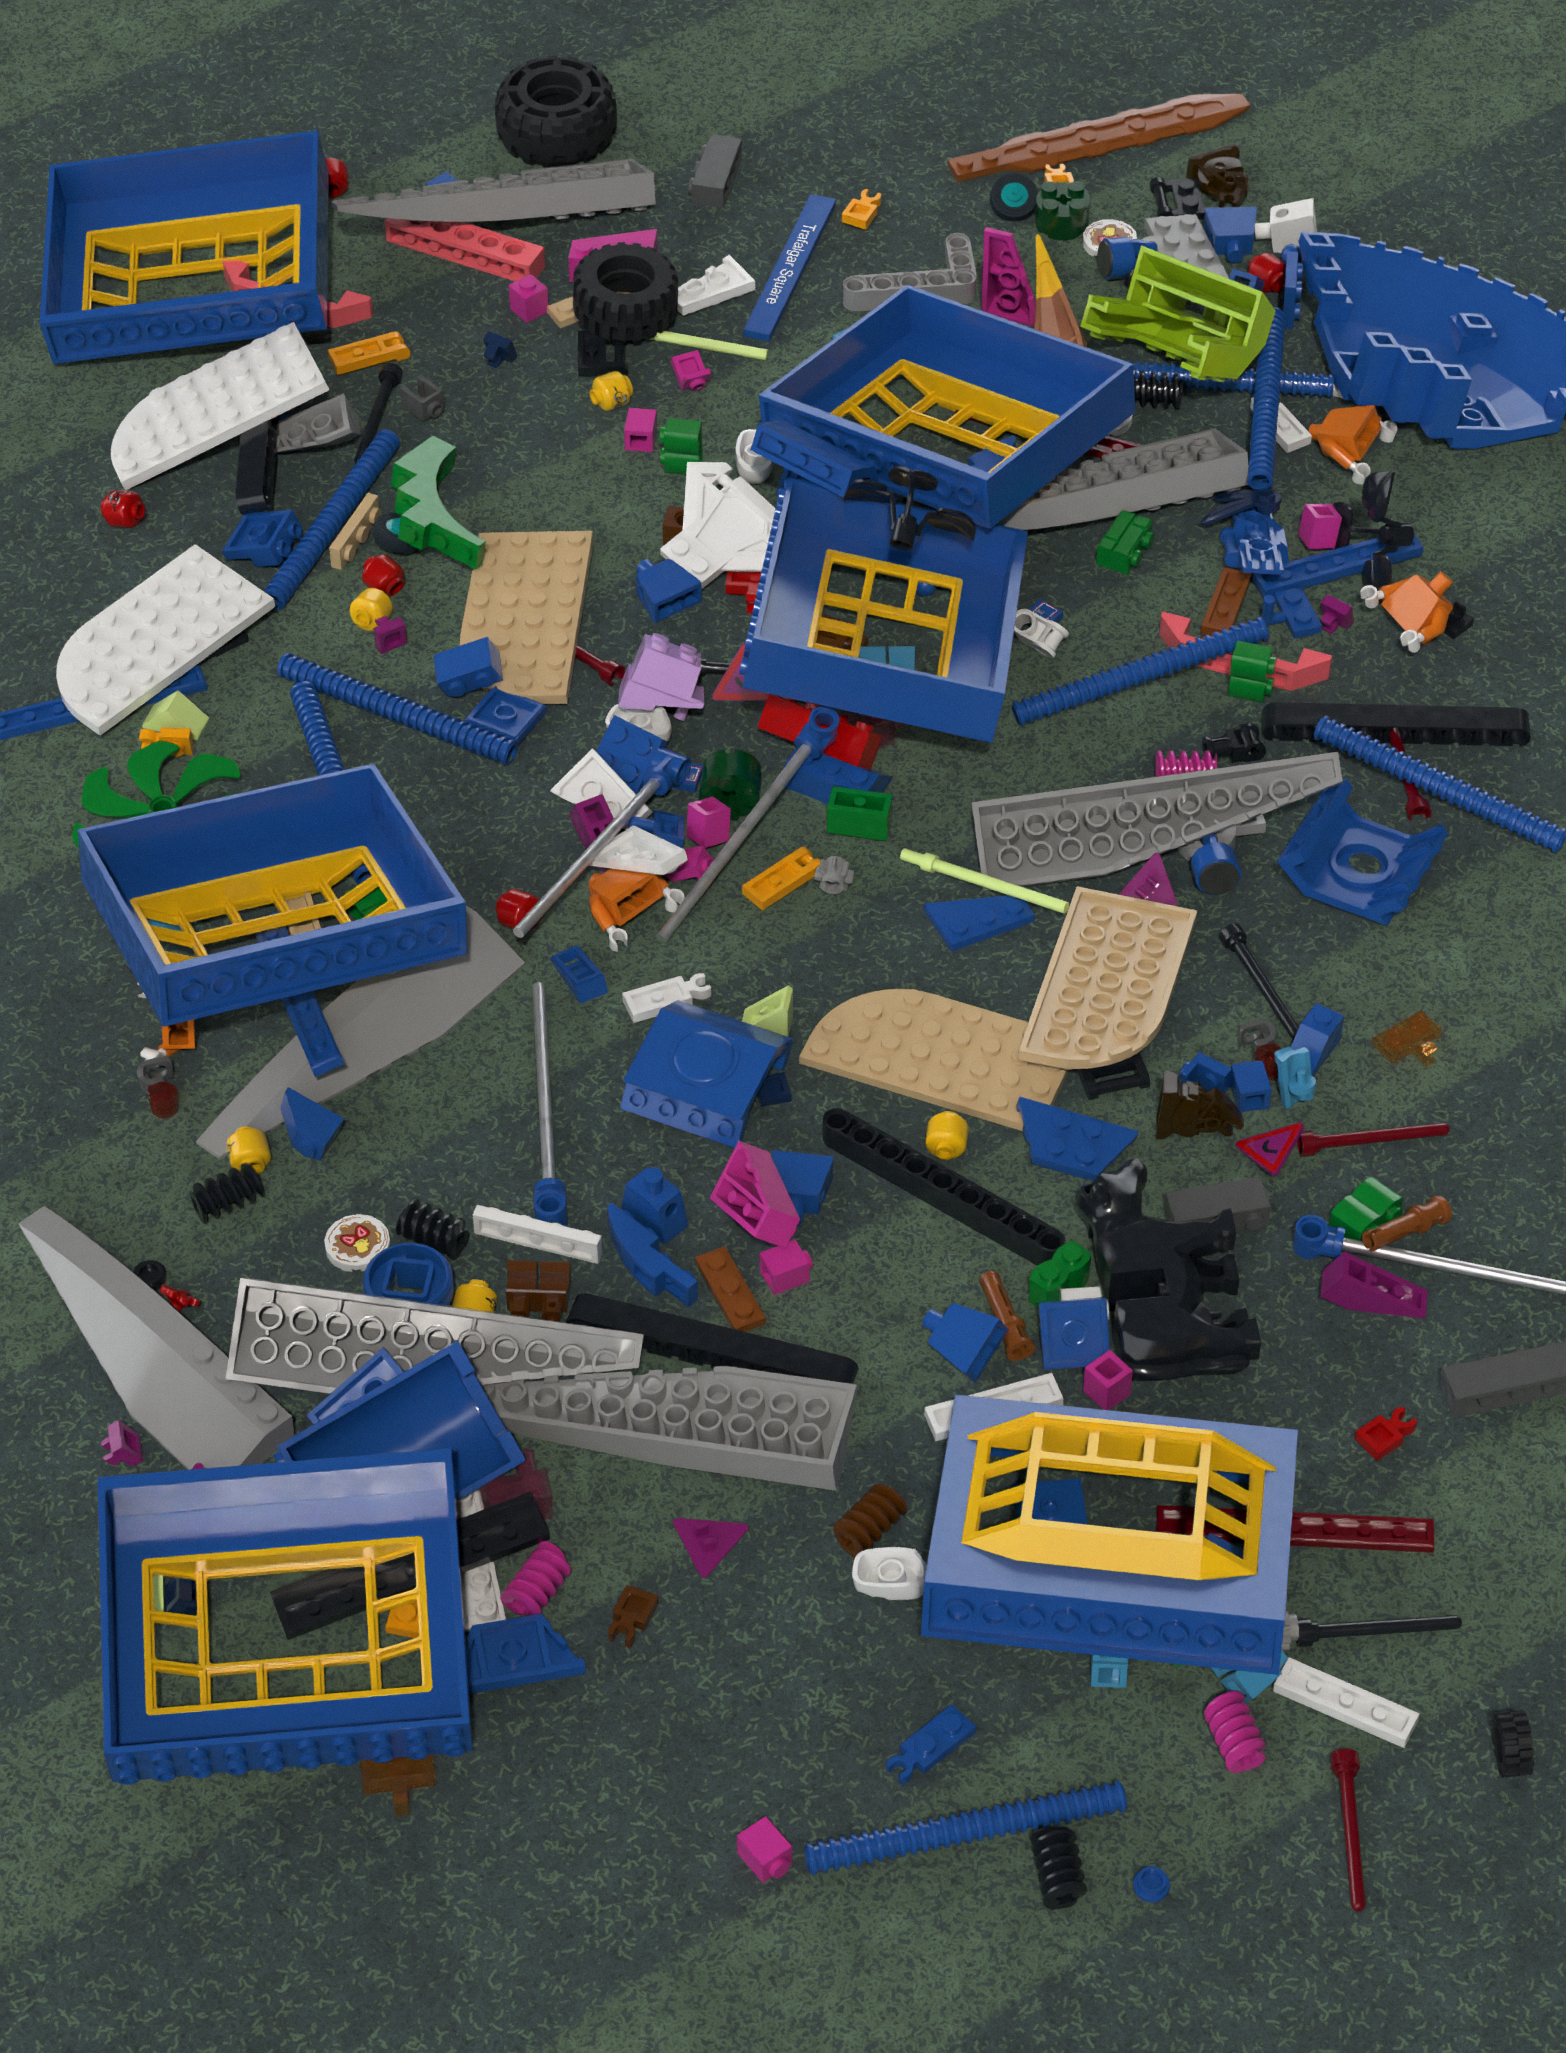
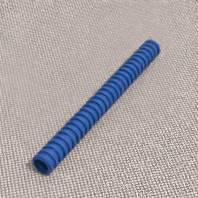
M1273 307L1276 311L1266 345L1257 357L1247 482L1252 489L1260 491L1272 486L1274 475L1285 329V313L1277 307Z
M1139 360L1136 363H1132L1135 378L1138 377L1140 371H1144L1146 379L1149 378L1151 372H1155L1157 380L1160 379L1162 373H1167L1168 381H1171L1174 374H1178L1179 381L1182 382L1183 380V386H1187V389H1191L1192 386L1196 387V390L1204 387V390L1213 388V391H1217V388H1221L1222 391L1231 389V392H1235L1236 389L1240 393H1243L1244 390H1248V393L1255 391L1256 371H1254V368H1250V371L1244 370L1238 379L1225 378L1224 382H1218L1209 379L1208 376L1206 380L1191 377V371L1175 366V363L1167 365L1166 362H1163L1162 365H1158V362L1149 364V361H1145V364H1142ZM1289 371L1281 373L1280 393H1283V396H1287V393H1292V396L1300 394L1301 397L1309 394V397L1312 398L1314 395H1318V398H1322V395L1327 396V399H1331V396H1333V374L1329 373L1328 376H1324V373H1320V376L1315 375V372L1307 375L1306 372L1298 374V371H1294L1293 374H1289Z
M387 429L380 430L377 433V436L374 437L369 447L338 487L332 498H330L324 509H322L274 578H272L270 584L267 585L264 592L272 598L279 600V602L274 600L275 606L278 608L274 607L273 609L281 610L285 607L290 597L293 596L298 586L306 578V575L323 554V551L326 550L331 540L334 539L364 494L367 493L392 455L395 454L400 446V440L395 433Z
M1258 616L1255 618V621L1250 619L1247 620L1246 624L1239 623L1238 627L1232 625L1229 627V630L1223 628L1221 633L1215 631L1212 633V636L1206 634L1203 636V639L1197 637L1195 642L1189 640L1186 642V645L1180 643L1177 645V648L1171 646L1169 651L1163 649L1160 651V654L1154 652L1151 654V657L1145 655L1143 660L1137 658L1134 660V663L1128 661L1125 663V666L1119 664L1117 669L1111 667L1108 669V672L1102 670L1099 672V675L1093 673L1091 678L1085 676L1082 678V681L1076 679L1073 681V684L1067 682L1065 687L1058 685L1056 690L1050 688L1047 690V693L1041 691L1039 696L1032 694L1030 699L1024 697L1021 699V702L1017 700L1012 702L1016 722L1022 727L1025 726L1027 721L1031 724L1036 718L1037 720H1042L1043 716L1051 717L1053 712L1057 715L1060 714L1062 709L1068 711L1071 706L1072 708H1077L1079 703L1083 706L1086 705L1088 700L1094 702L1097 697L1098 699H1103L1105 694L1112 696L1114 691L1120 693L1123 688L1124 690H1129L1131 685L1138 687L1140 682L1146 684L1149 679L1150 681H1155L1157 676L1164 678L1166 673L1172 675L1175 670L1176 672H1181L1182 668L1190 669L1192 664L1198 666L1199 662L1207 663L1208 659L1216 660L1218 655L1219 657H1224L1225 653L1233 654L1237 641L1257 645L1260 644V641L1265 643L1269 638L1268 628L1265 621Z
M285 653L279 660L277 666L278 676L294 681L296 684L309 681L315 685L319 693H325L330 697L333 696L337 700L341 699L345 703L349 702L352 706L357 705L358 708L365 709L367 712H373V714L381 715V717L386 719L389 718L390 721H396L401 725L404 724L408 728L412 727L413 730H420L421 733L437 737L439 740H445L449 744L453 743L454 746H461L464 750L469 749L472 753L477 752L480 756L485 755L487 759L491 760L493 758L495 762L499 763L501 761L502 765L505 766L509 765L517 754V742L509 740L507 737H501L496 733L493 734L489 730L485 731L484 728L468 724L466 721H460V719L455 717L452 718L448 714L444 715L443 712H436L433 708L428 709L425 705L420 706L417 702L412 703L411 700L404 699L402 696H396V694L391 692L388 693L384 689L380 690L376 686L372 687L371 684H365L361 680L357 681L356 678L348 677V675L341 674L338 671L317 665L315 662H309L307 659H301V657L294 656L292 653Z
M309 681L295 684L290 690V696L318 776L345 770L315 685ZM364 863L352 871L354 881L358 885L372 876Z
M1325 715L1320 719L1315 728V740L1319 741L1322 739V743L1326 745L1330 743L1334 749L1339 747L1340 752L1344 753L1347 751L1351 757L1356 755L1357 760L1361 761L1364 759L1365 764L1369 765L1372 763L1376 769L1381 767L1382 772L1386 773L1389 771L1393 777L1398 775L1399 780L1403 781L1406 779V783L1410 785L1415 783L1416 788L1423 787L1424 792L1428 793L1431 791L1435 797L1440 795L1441 800L1445 801L1448 799L1452 805L1457 803L1458 808L1462 809L1465 807L1468 813L1473 811L1477 817L1482 815L1483 820L1488 821L1490 819L1494 825L1499 823L1500 828L1505 829L1507 827L1509 832H1517L1519 837L1526 836L1527 841L1534 840L1536 845L1543 844V848L1546 850L1551 848V852L1556 854L1561 850L1566 841V828L1559 829L1557 824L1552 826L1549 820L1542 821V817L1538 815L1533 817L1532 812L1525 813L1524 808L1520 807L1517 809L1513 803L1508 805L1507 800L1503 799L1500 801L1496 795L1491 797L1490 792L1486 791L1483 793L1479 787L1474 789L1473 784L1468 783L1466 785L1462 779L1457 781L1456 776L1451 775L1449 777L1446 771L1441 773L1437 767L1432 769L1429 763L1424 765L1420 759L1415 761L1412 755L1407 757L1403 751L1398 753L1397 748L1392 747L1390 749L1388 744H1380L1378 739L1373 741L1370 735L1365 737L1361 731L1356 733L1353 727L1348 729L1344 723L1339 725L1336 719L1331 721L1330 717Z
M1115 1780L1113 1785L1105 1782L1102 1784V1787H1098L1095 1784L1089 1790L1086 1787H1081L1079 1792L1071 1789L1069 1794L1061 1791L1058 1793V1796H1055L1051 1793L1045 1799L1041 1795L1037 1796L1035 1801L1032 1798H1027L1025 1803L1017 1800L1015 1805H1011L1007 1802L1001 1808L997 1804L991 1810L988 1807H983L981 1812H978L977 1809H972L971 1814L962 1811L960 1816H956L954 1813L950 1814L949 1818L946 1819L944 1816H939L937 1821H934L933 1818H928L927 1823L918 1820L916 1825L908 1822L902 1828L899 1824L895 1825L892 1830L889 1827H884L883 1832L874 1829L872 1834L864 1831L858 1837L854 1833L848 1839L840 1836L838 1841L830 1838L828 1843H823L820 1840L814 1846H812L811 1842L806 1843L804 1848L805 1859L809 1873L814 1876L820 1870L823 1873H828L830 1868H833L834 1871H839L840 1866L849 1869L851 1864H855L857 1867L861 1866L862 1862L865 1861L867 1864H872L874 1859H877L878 1862H883L884 1857L893 1860L895 1855H899L903 1858L909 1852L911 1855H916L918 1850L927 1853L928 1848L937 1851L939 1846H943L945 1849L950 1848V1844L953 1843L955 1846H960L962 1841L971 1844L972 1839L981 1842L983 1837L991 1840L997 1834L999 1837H1004L1007 1832L1010 1835H1015L1016 1830L1025 1833L1027 1828L1035 1831L1041 1825L1043 1828L1049 1827L1051 1823L1054 1826H1059L1060 1821L1069 1824L1071 1819L1079 1822L1082 1820V1817L1092 1819L1095 1814L1098 1817H1103L1104 1812H1107L1109 1815H1113L1115 1810L1123 1813L1127 1808V1799L1122 1783L1119 1780Z

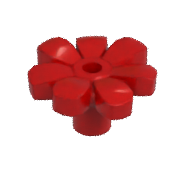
M162 1284L159 1291L168 1297L169 1301H171L170 1305L179 1313L186 1306L198 1308L201 1302L199 1299L189 1296V1292L183 1289L178 1291L166 1284Z

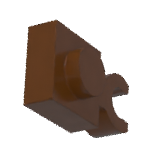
M626 1585L612 1612L615 1622L608 1629L609 1641L613 1642L617 1634L624 1633L626 1634L625 1647L630 1648L635 1642V1628L646 1630L659 1604V1596Z

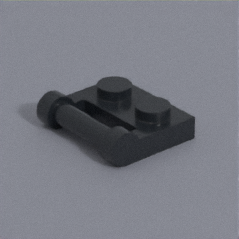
M1155 177L1150 181V189L1155 194L1158 206L1157 217L1196 214L1198 220L1204 219L1205 206L1197 178L1164 180L1162 177ZM1165 192H1172L1176 209L1172 210L1168 206Z
M578 331V376H601L613 371H618L622 375L628 376V365L625 363V346L628 341L626 343H619L615 339L608 341L603 339L601 335H593L590 331ZM606 344L614 346V361H606Z
M1140 1052L1111 1065L1077 1069L1088 1100L1098 1099L1101 1094L1139 1086L1140 1089L1150 1087L1149 1073ZM1133 1070L1135 1073L1134 1075L1097 1083L1095 1081V1078Z

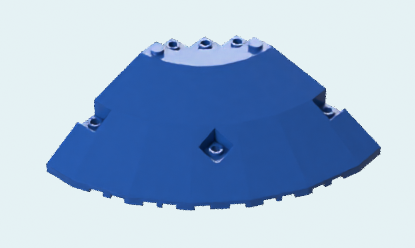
M1301 232L1299 246L1308 293L1315 295L1319 301L1314 324L1331 374H1333L1335 385L1344 400L1355 402L1359 406H1383L1392 421L1397 423L1418 422L1427 437L1437 440L1444 438L1450 448L1456 450H1463L1465 448L1477 449L1560 431L1566 413L1565 311L1562 309L1558 310L1557 313L1547 308L1548 301L1534 293H1530L1529 297L1514 291L1515 285L1495 277L1492 282L1478 276L1479 269L1461 263L1459 268L1443 264L1445 260L1443 257L1433 261L1422 257L1424 251L1408 246H1403L1402 251L1385 248L1386 242L1377 241L1376 246L1360 243V237L1340 233Z

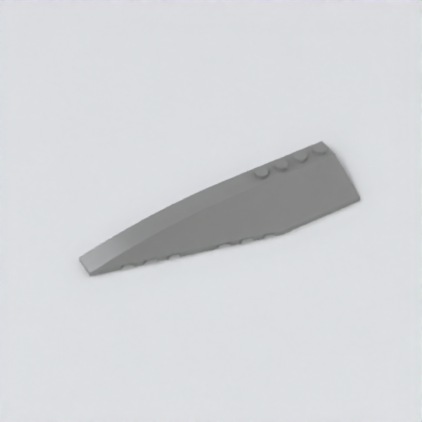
M634 159L522 170L521 176L512 175V173L499 174V180L490 177H479L473 180V184H469L466 180L423 186V192L410 188L401 190L400 196L385 192L374 195V200H369L367 196L331 201V204L338 212L417 221L476 222L553 216L554 219H566L570 217L569 214L579 213L580 216H593L596 214L595 211L605 210L606 213L622 212L621 208L631 207V210L640 211L646 210L647 205H656L654 172Z
M1217 429L1102 455V461L1093 463V460H1087L1080 463V469H1064L997 523V525L1020 530L1062 526L1116 516L1122 510L1128 512L1142 509L1157 510L1161 508V505L1168 503L1182 504L1187 502L1189 498H1208L1213 496L1215 492L1240 490L1241 486L1249 485L1247 482L1249 468L1248 453Z
M1338 752L972 802L981 873L1021 887L1105 876L1149 859L1154 853L1162 854L1341 784L1343 780ZM983 887V891H993Z
M466 906L467 954L357 980L322 1011L344 1061V1065L315 1077L296 1035L233 1099L198 1138L196 1144L218 1159H222L228 1155L226 1149L227 1139L238 1128L249 1126L263 1132L268 1130L271 1132L281 1126L284 1119L280 1108L288 1087L316 1103H324L363 1082L370 1074L378 1070L383 1071L392 1066V1062L406 1055L408 1057L418 1052L419 1048L425 1044L438 1041L524 967L525 962L476 911Z
M43 1206L19 1223V1227L33 1251L39 1257L46 1273L56 1286L60 1297L66 1303L70 1314L90 1348L96 1354L100 1365L110 1378L117 1394L123 1400L130 1416L187 1470H191L196 1463H201L204 1468L261 1464L278 1451L277 1445L295 1435L292 1416L257 1383L225 1379L228 1357L166 1300L97 1243L46 1206Z
M241 1277L225 1379L331 1394L383 1347L402 1369L406 1371L458 1341L475 1370L473 1373L480 1385L540 1379L547 1376H568L639 1368L644 1334Z
M715 1366L714 1371L700 1372L697 1371V1368H683V1373L663 1374V1369L649 1370V1373L645 1375H632L631 1371L577 1374L575 1379L560 1380L557 1375L544 1377L542 1381L518 1380L481 1385L504 1427L511 1433L662 1465L835 1491L837 1490L845 1463L857 1395L856 1384L730 1366Z

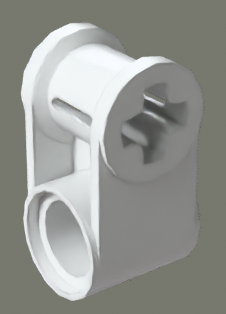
M1020 609L1016 612L1014 633L1017 639L1048 658L1054 659L1056 656L1055 650L1063 638L1069 636V632L1058 623L1047 620L1030 610ZM1032 623L1029 629L1020 630L1024 624Z

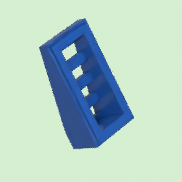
M578 945L550 957L551 962L580 1004L608 992L604 974ZM575 959H578V960H579V961H576V962H574V963H572V964H570V965H567V966L565 965V963H568V962L573 961V960H575Z

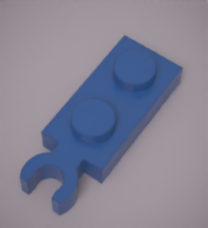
M951 1704L900 1745V1752L903 1755L892 1756L886 1763V1771L891 1772L896 1767L904 1768L905 1771L899 1775V1783L901 1785L911 1780L913 1770L918 1768L925 1774L976 1733V1726Z

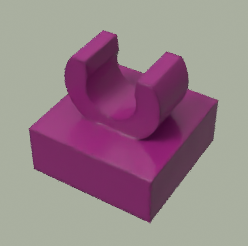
M1327 594L1321 602L1323 613L1321 622L1324 623L1322 630L1330 634L1338 626L1348 630L1354 623L1352 606Z
M387 616L375 620V623L378 625L374 628L375 647L380 654L407 644L405 623L400 617L392 621Z
M119 1420L108 1425L109 1437L101 1442V1446L111 1450V1452L103 1456V1460L110 1465H117L123 1461L129 1466L143 1462L139 1434Z

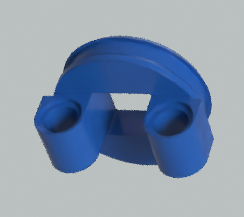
M418 1243L393 1245L375 1255L366 1266L363 1274L364 1294L448 1306L454 1293L452 1268L442 1253L427 1245ZM394 1274L397 1276L398 1287L423 1289V1293L391 1291Z

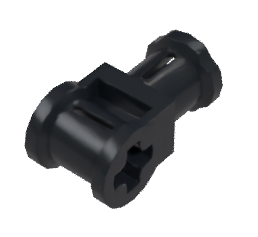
M1245 723L1237 728L1226 729V736L1215 738L1205 736L1202 739L1203 753L1210 751L1212 759H1214L1215 754H1217V758L1230 757L1232 763L1259 761L1265 756L1266 748L1259 740L1260 733L1258 727L1253 723Z

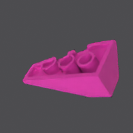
M986 227L984 230L981 311L1034 327L1036 302L1013 233Z

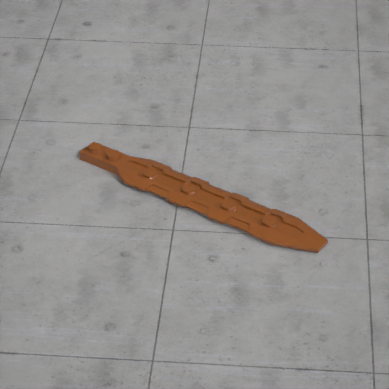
M1196 94L1185 96L1148 108L1131 109L1102 119L1085 120L1056 130L1014 137L998 148L948 159V168L957 182L1006 170L1035 172L1045 169L1046 164H1049L1052 168L1060 163L1085 157L1093 158L1106 155L1110 151L1131 146H1143L1155 143L1156 140L1180 134L1189 135L1214 129L1249 110L1250 104L1243 94Z

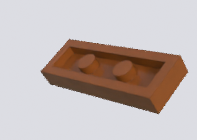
M1223 568L1203 619L1200 634L1212 636V633L1215 631L1221 633V629L1229 630L1230 626H1235L1251 584L1252 573H1243L1239 570Z
M725 1246L695 1257L696 1267L732 1329L746 1332L766 1324V1317Z

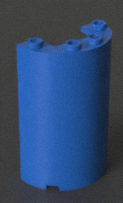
M458 1341L277 1445L278 1452L273 1454L277 1462L451 1448L456 1501L526 1461L512 1434L504 1427L473 1373L475 1370Z

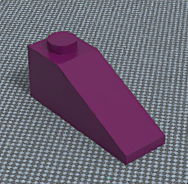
M603 794L575 804L569 814L580 841L586 849L614 819ZM599 867V869L601 870L602 873H604V872H606L607 870L610 869V868Z
M1345 1251L1322 1272L1320 1297L1345 1309L1415 1318L1426 1317L1428 1290Z

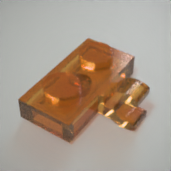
M1420 1010L1372 1037V1045L1391 1064L1412 1053L1427 1067L1436 1062V1059L1431 1054L1437 1051V1047L1432 1041L1441 1037L1442 1028Z
M432 1755L421 1760L398 1757L385 1763H376L372 1760L360 1761L364 1795L392 1791L395 1817L410 1815L407 1789L436 1786Z

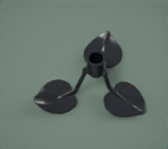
M894 466L890 469L889 478L894 484L909 487L905 512L899 515L898 519L895 504L898 497L893 491H888L884 484L857 479L851 482L845 493L844 501L859 500L890 503L892 523L890 531H892L890 544L898 549H912L915 537L921 536L922 529L927 522L933 527L965 535L974 541L976 534L975 524L967 514L961 511L938 508L936 512H927L919 525L916 523L917 519L910 515L915 488L932 491L938 486L937 478L927 472L912 471L903 466Z
M1395 471L1371 473L1366 477L1363 484V506L1368 509V516L1374 522L1381 521L1386 523L1380 529L1351 526L1353 521V510L1344 502L1332 504L1342 517L1334 549L1348 546L1351 532L1378 534L1379 541L1388 546L1374 552L1373 560H1367L1363 566V587L1368 585L1374 586L1377 591H1379V587L1389 585L1392 581V566L1390 559L1385 553L1397 551L1398 546H1410L1414 539V530L1410 523H1401V521H1393L1385 517ZM1379 599L1378 604L1381 605L1383 601Z

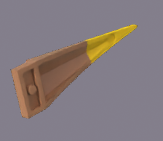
M1037 234L1036 319L1034 329L1087 348L1085 337L1043 240Z

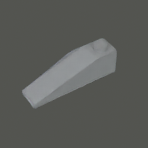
M345 394L279 420L276 454L334 446L361 435L358 416Z

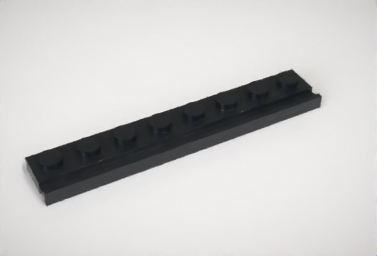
M532 1492L525 1493L457 1520L461 1573L550 1539ZM414 1553L378 1564L375 1567L377 1600L400 1594L416 1587ZM364 1567L324 1570L270 1591L287 1640L367 1610Z

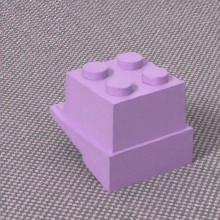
M653 633L650 636L645 634L632 665L628 664L619 687L618 706L626 709L654 710L655 706L677 707L674 717L684 721L689 708L702 709L704 706V687L696 685L701 671V654L697 653V649L693 646L683 643L677 646L669 643V639L663 635Z

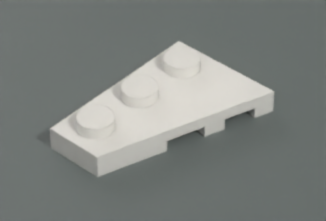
M728 255L723 258V264L717 268L711 266L706 269L705 275L700 279H691L678 287L677 310L684 316L711 305H717L736 296H742L755 290V280Z
M593 748L550 790L553 794L573 804L603 794L614 818L636 795ZM644 804L634 816L646 819L652 811ZM629 821L622 829L627 830Z
M633 825L615 836L589 866L665 875L675 871L688 858L685 849Z

